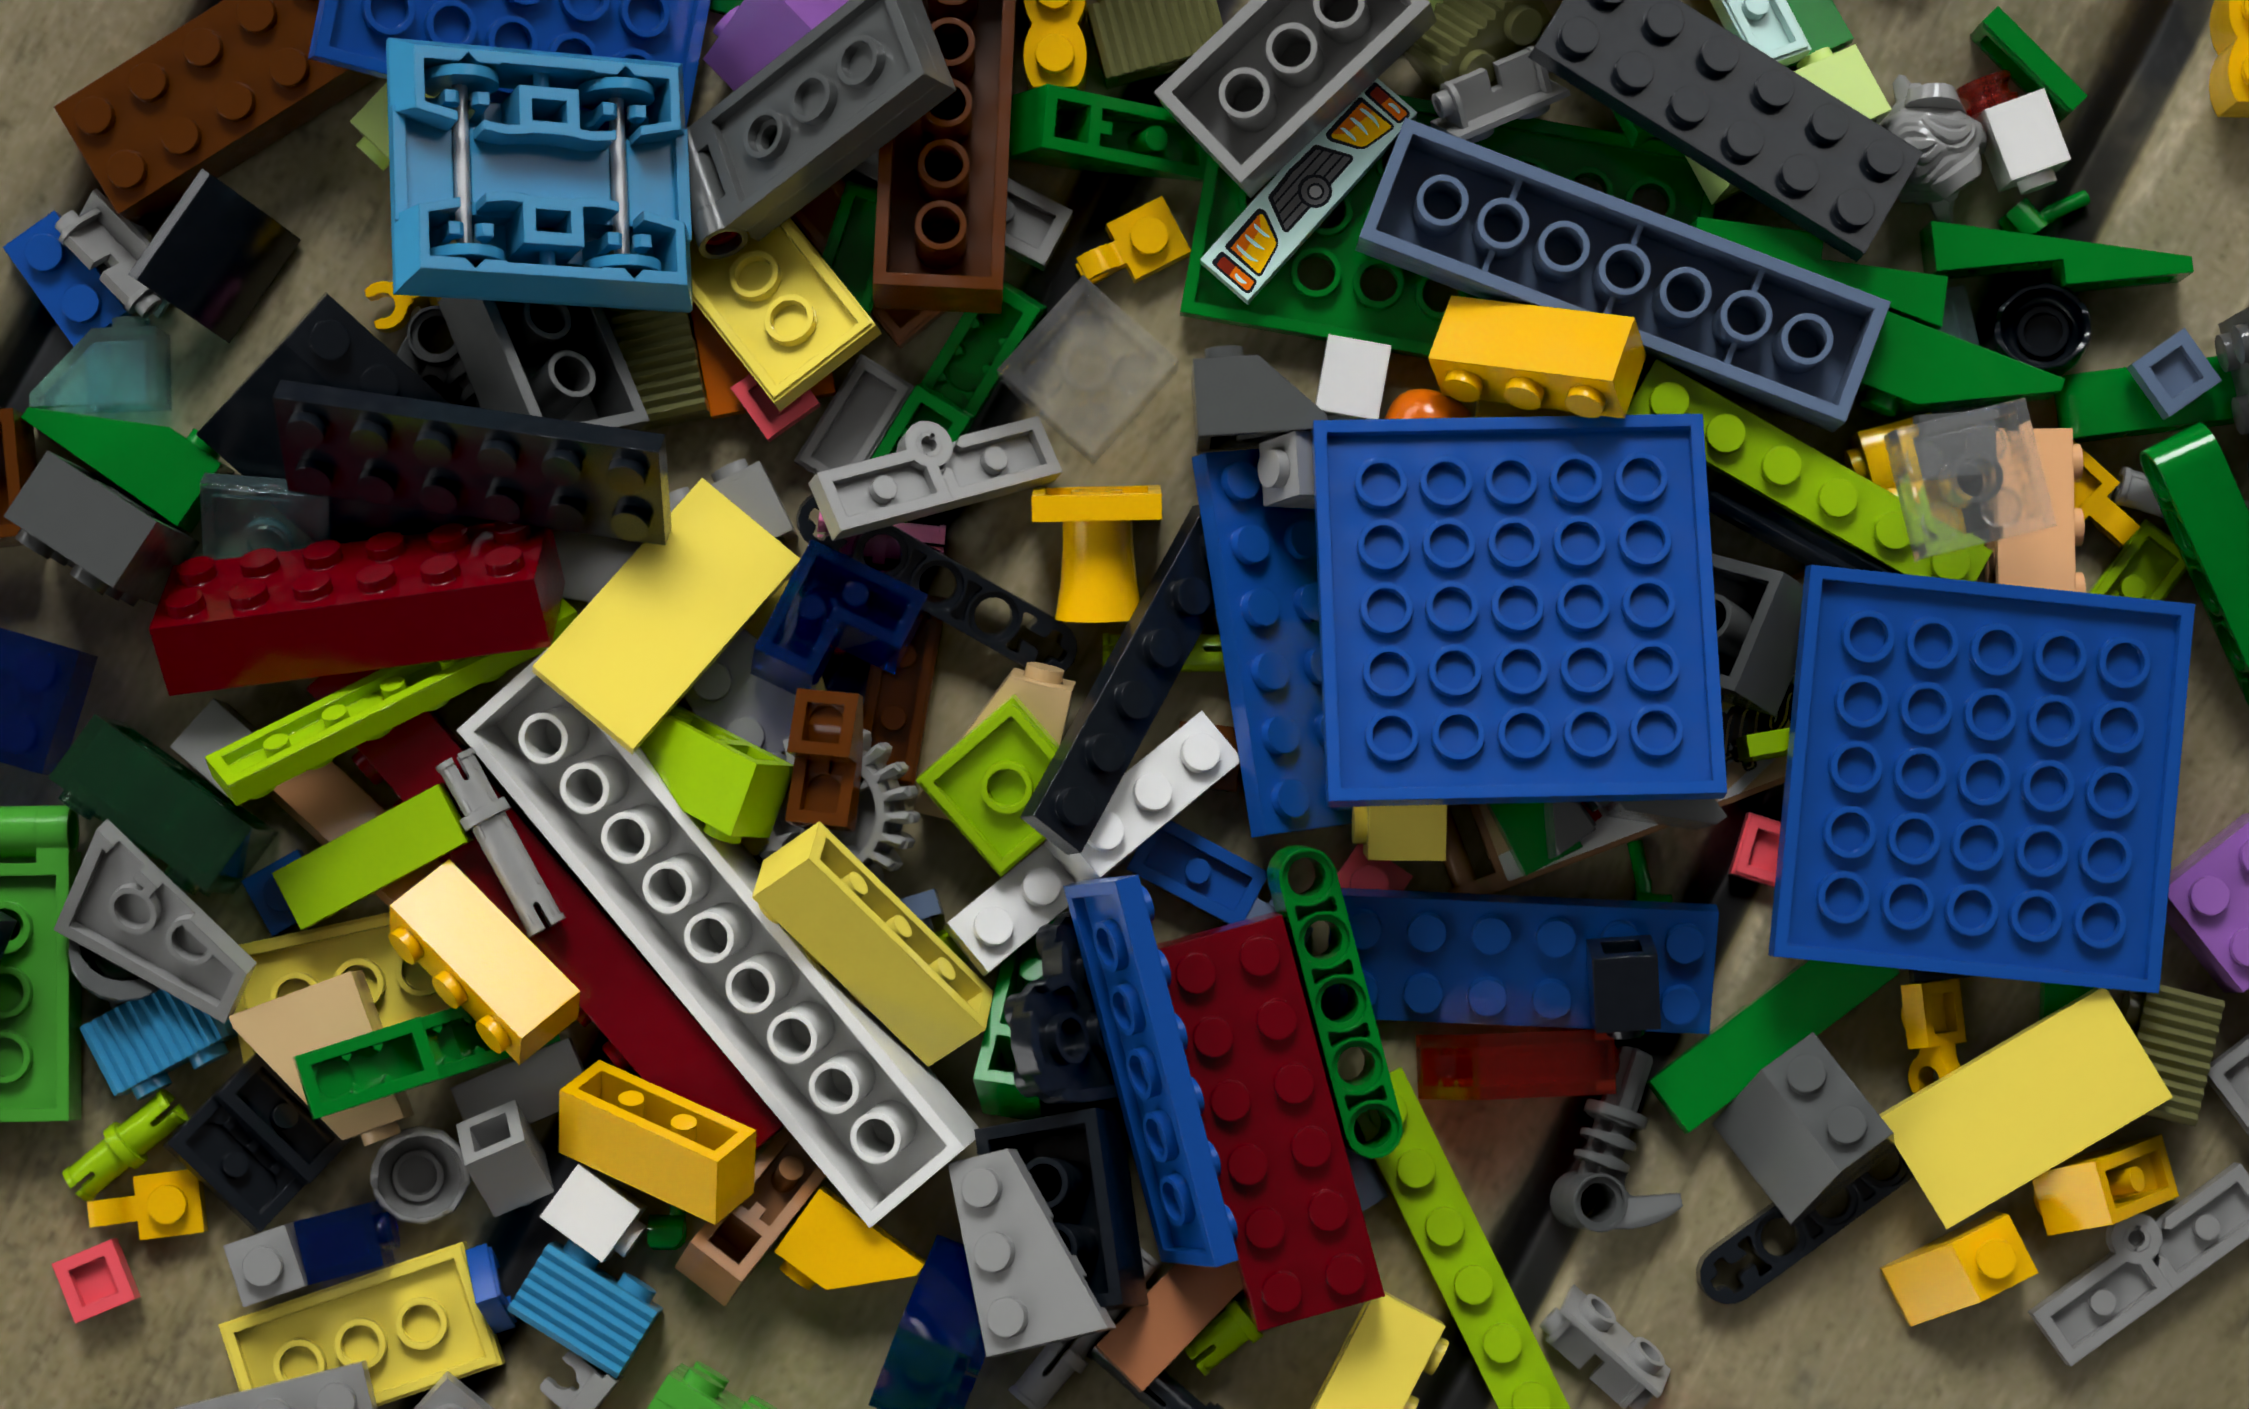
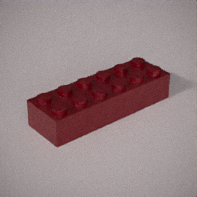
M499 521L493 524L470 527L459 523H450L425 533L402 535L399 532L391 531L379 533L364 541L340 544L335 540H322L312 543L303 549L277 552L271 548H260L250 551L242 557L214 560L211 557L200 556L188 559L180 565L173 566L149 627V632L169 696L550 647L552 645L565 580L552 529Z
M1272 912L1158 943L1157 947L1165 955L1171 970V984L1168 990L1174 1013L1181 1018L1187 1031L1188 1046L1185 1050L1190 1074L1198 1082L1203 1093L1205 1108L1201 1116L1207 1139L1214 1145L1220 1158L1221 1175L1218 1178L1223 1201L1230 1208L1236 1220L1238 1237L1234 1243L1239 1258L1236 1264L1251 1319L1258 1332L1384 1297L1383 1286L1283 916L1277 912Z

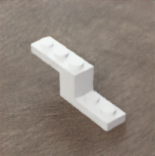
M1201 710L1124 773L1081 853L1067 855L1047 839L1043 845L948 921L943 927L944 930L985 977L1037 934L1041 926L1049 924L1069 907L1063 886L1086 879L1106 877L1147 839L1240 763L1238 753Z

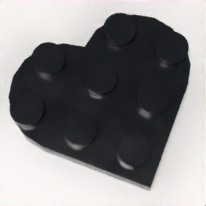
M1070 910L1059 914L1052 924L1041 926L1037 932L1036 947L1042 958L1043 977L1027 983L1022 992L1011 994L1006 999L1004 1005L1005 1019L1011 1030V1049L1016 1063L1014 1081L1017 1090L1024 1097L1037 1096L1047 1104L1060 1106L1118 1097Z

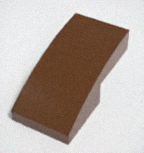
M797 688L787 752L794 756L795 760L785 821L792 826L808 828L820 821L828 830L855 832L863 754V696L857 693Z

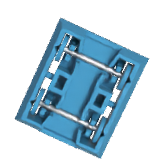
M388 37L386 40L394 295L683 313L693 311L690 241H692L688 129H685L683 63ZM498 88L514 89L501 104L490 103L489 95L496 92ZM425 94L433 96L435 98H426ZM579 105L592 111L580 110ZM609 121V131H597L604 122ZM452 240H456V243L449 244ZM614 250V254L607 255L609 251Z

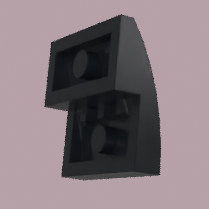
M201 169L128 275L230 343L301 239L204 169Z
M255 1053L192 1114L163 1146L256 1234L261 1232L305 1185L310 1184L353 1138L341 1140L321 1118L313 1120L308 1105Z

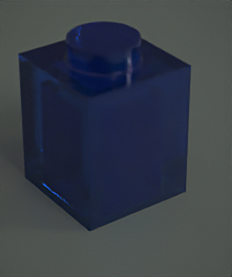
M377 1200L293 1222L308 1285L395 1262L393 1249L400 1248V1236L396 1220L387 1211L383 1212Z

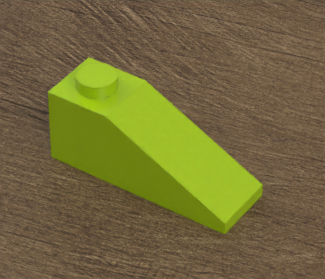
M677 704L640 747L682 811L706 823L703 831L707 835L723 842L740 844L742 837L770 838L792 778L794 765Z

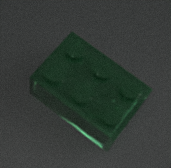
M96 714L93 715L48 777L64 789L58 797L61 802L86 819L91 820L93 816L103 822L108 819L144 854L156 860L160 858L166 862L168 867L163 873L173 883L192 895H196L197 892L210 897L212 892L234 895L242 884L241 881L247 877L278 834L276 830L241 805L236 806L219 789L126 722Z

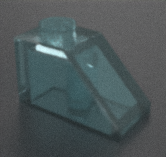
M140 316L112 318V327L91 328L29 394V406L31 408L74 414L172 411L170 335L157 326H151L150 318Z

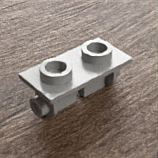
M1529 46L1492 62L1498 83L1491 87L1487 70L1482 67L1440 84V91L1432 94L1431 97L1433 107L1439 118L1430 121L1432 128L1475 143L1487 139L1494 133V128L1514 119H1532L1545 114L1550 109V104L1571 96L1570 90L1550 80L1548 73L1551 71L1528 58L1535 47Z
M96 188L90 194L79 216L75 211L71 210L57 221L55 229L61 234L59 242L63 246H67L89 270L102 263L108 267V269L102 272L99 280L125 305V309L130 314L138 312L143 318L154 314L159 319L163 316L170 303L128 275L150 242L128 219L118 215L111 202Z
M1574 1284L1569 1289L1561 1309L1554 1308L1540 1324V1328L1548 1334L1545 1341L1558 1350L1579 1370L1596 1354L1603 1362L1591 1373L1589 1379L1623 1409L1627 1406H1630L1632 1409H1643L1653 1395L1658 1398L1662 1394L1671 1369L1665 1364L1663 1355L1655 1345L1643 1337L1635 1338L1616 1321L1613 1310L1605 1301L1593 1294L1586 1295Z

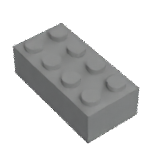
M1250 0L1159 86L1154 93L1170 115L1251 198L1427 32L1437 20L1431 3L1428 0Z

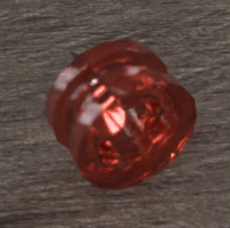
M2010 70L1991 73L1973 80L1956 90L1959 98L1966 100L1968 104L1966 110L1968 116L1976 119L1985 109L2019 97L2018 92H2012L2008 88V81L2012 79Z

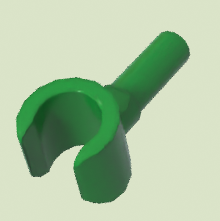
M2081 190L2047 205L2040 212L2025 197L2001 217L1998 222L2005 231L2035 235L2057 218L2090 204V197L2085 190Z
M1635 840L1628 842L1627 846L1635 879L1636 893L1634 901L1673 902L1671 894L1652 893V880L1643 841Z
M670 1204V1215L650 1214L647 1231L649 1247L653 1250H677L682 1247L687 1237L686 1211Z

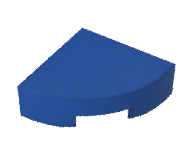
M485 1243L465 1250L475 1303L494 1334L515 1328L517 1318L507 1311L512 1299L511 1296L505 1297L502 1292L497 1269L500 1268V1264L492 1247Z

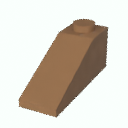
M785 1126L755 1161L754 1193L716 1225L706 1222L690 1241L675 1265L677 1270L723 1306L729 1303L827 1178Z

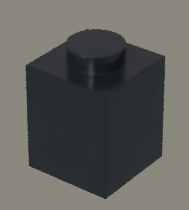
M1637 935L1586 939L1589 1004L1595 1033H1606L1610 1038L1626 1040L1643 1036L1645 1030L1661 1029L1658 954L1652 936Z

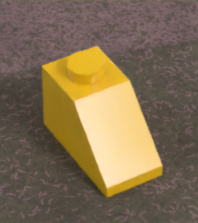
M2162 1134L2069 1158L2032 1180L2035 1206L2043 1218L2047 1236L2113 1225L2179 1197Z
M826 1186L821 1187L774 1250L777 1255L784 1259L779 1269L794 1282L809 1291L815 1283L825 1290L917 1276L927 1260L878 1224L869 1228L848 1202Z
M1994 1210L1880 1267L1908 1325L1911 1327L1980 1303L2039 1273L2009 1214Z

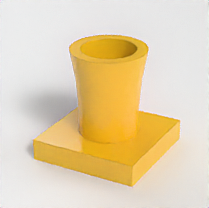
M1161 486L1034 487L1031 496L1032 522H1062L1061 582L1055 620L1076 623L1129 621L1141 600L1137 584L1133 547V520H1162Z

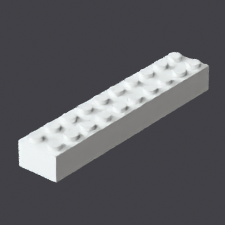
M546 649L456 731L474 749L476 755L866 1225L871 1228L976 1140L974 1129H979V1127L925 1063L908 1047L902 1044L874 1014L860 1005L824 966H819L813 962L805 953L802 945L780 924L773 923L762 913L758 903L752 898L761 865L742 842L740 844H731L707 835L703 831L706 823L682 811L641 747L632 755L532 672V666L547 651Z

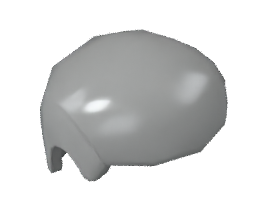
M422 1125L402 1129L400 1134L388 1138L379 1148L370 1173V1184L373 1187V1194L379 1206L398 1221L421 1225L453 1213L459 1206L471 1183V1176L464 1166L460 1144L445 1131Z

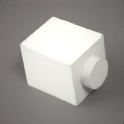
M2045 88L1987 108L1976 118L1977 121L1982 123V127L1987 134L1988 142L1984 155L1998 192L2018 186L2021 195H2025L2050 186L2057 182L2054 172L2059 171L2071 160Z
M1328 334L1315 404L1327 414L1328 420L1379 419L1392 345Z
M580 1163L572 1171L540 1215V1218L603 1263L609 1260L615 1252L625 1258L647 1228L645 1224L639 1221V1218L648 1206L600 1171Z

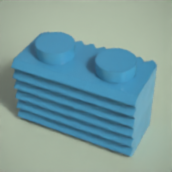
M162 989L141 1000L127 1001L79 1027L113 1095L123 1096L133 1092L137 1101L145 1099L160 1089H165L171 1085L172 1081L168 1073L189 1061L193 1069L198 1070L229 1054L225 1042L238 1036V1033L231 1025L230 1019L224 1024Z
M568 1239L565 1246L557 1241L548 1243L514 1299L509 1304L507 1311L617 1379L624 1373L663 1310L659 1304L652 1302L657 1292L651 1286L629 1273L623 1272L619 1280L609 1275L606 1271L597 1267L600 1262L598 1259L570 1239Z

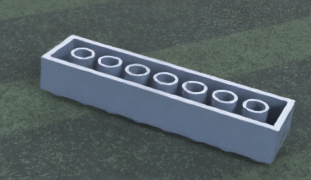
M1406 117L1355 251L1481 299L1635 317L1647 355L1646 362L1653 363L1655 359H1658L1691 379L1830 432L1836 431L1848 418L1891 303L1875 295Z

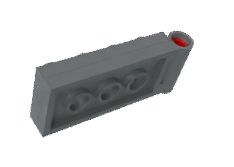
M849 0L696 122L685 128L688 129L691 226L699 252L703 257L722 259L738 253L747 244L748 233L751 238L760 241L956 91L922 0Z

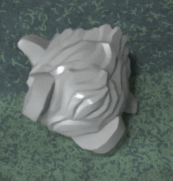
M1899 74L1892 83L1895 105L1879 125L1921 150L1923 154L1897 199L1901 203L1914 202L1916 205L1928 203L1935 221L1952 223L1954 201L1958 197L1959 191L1981 175V154L1986 151L1987 134L1982 127V123L1967 115L1959 95L1952 85L1946 83H1927L1923 85L1921 83H1910L1905 75Z

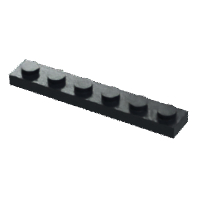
M1199 505L1192 506L1020 816L1022 820L1067 855L1081 853L1215 608Z

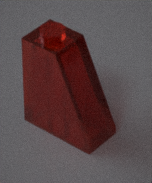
M1595 1029L1416 1035L1418 1099L1496 1100L1616 1094V1073H1618L1620 1065L1618 1050L1614 1045V1038L1608 1037L1606 1033L1596 1034Z

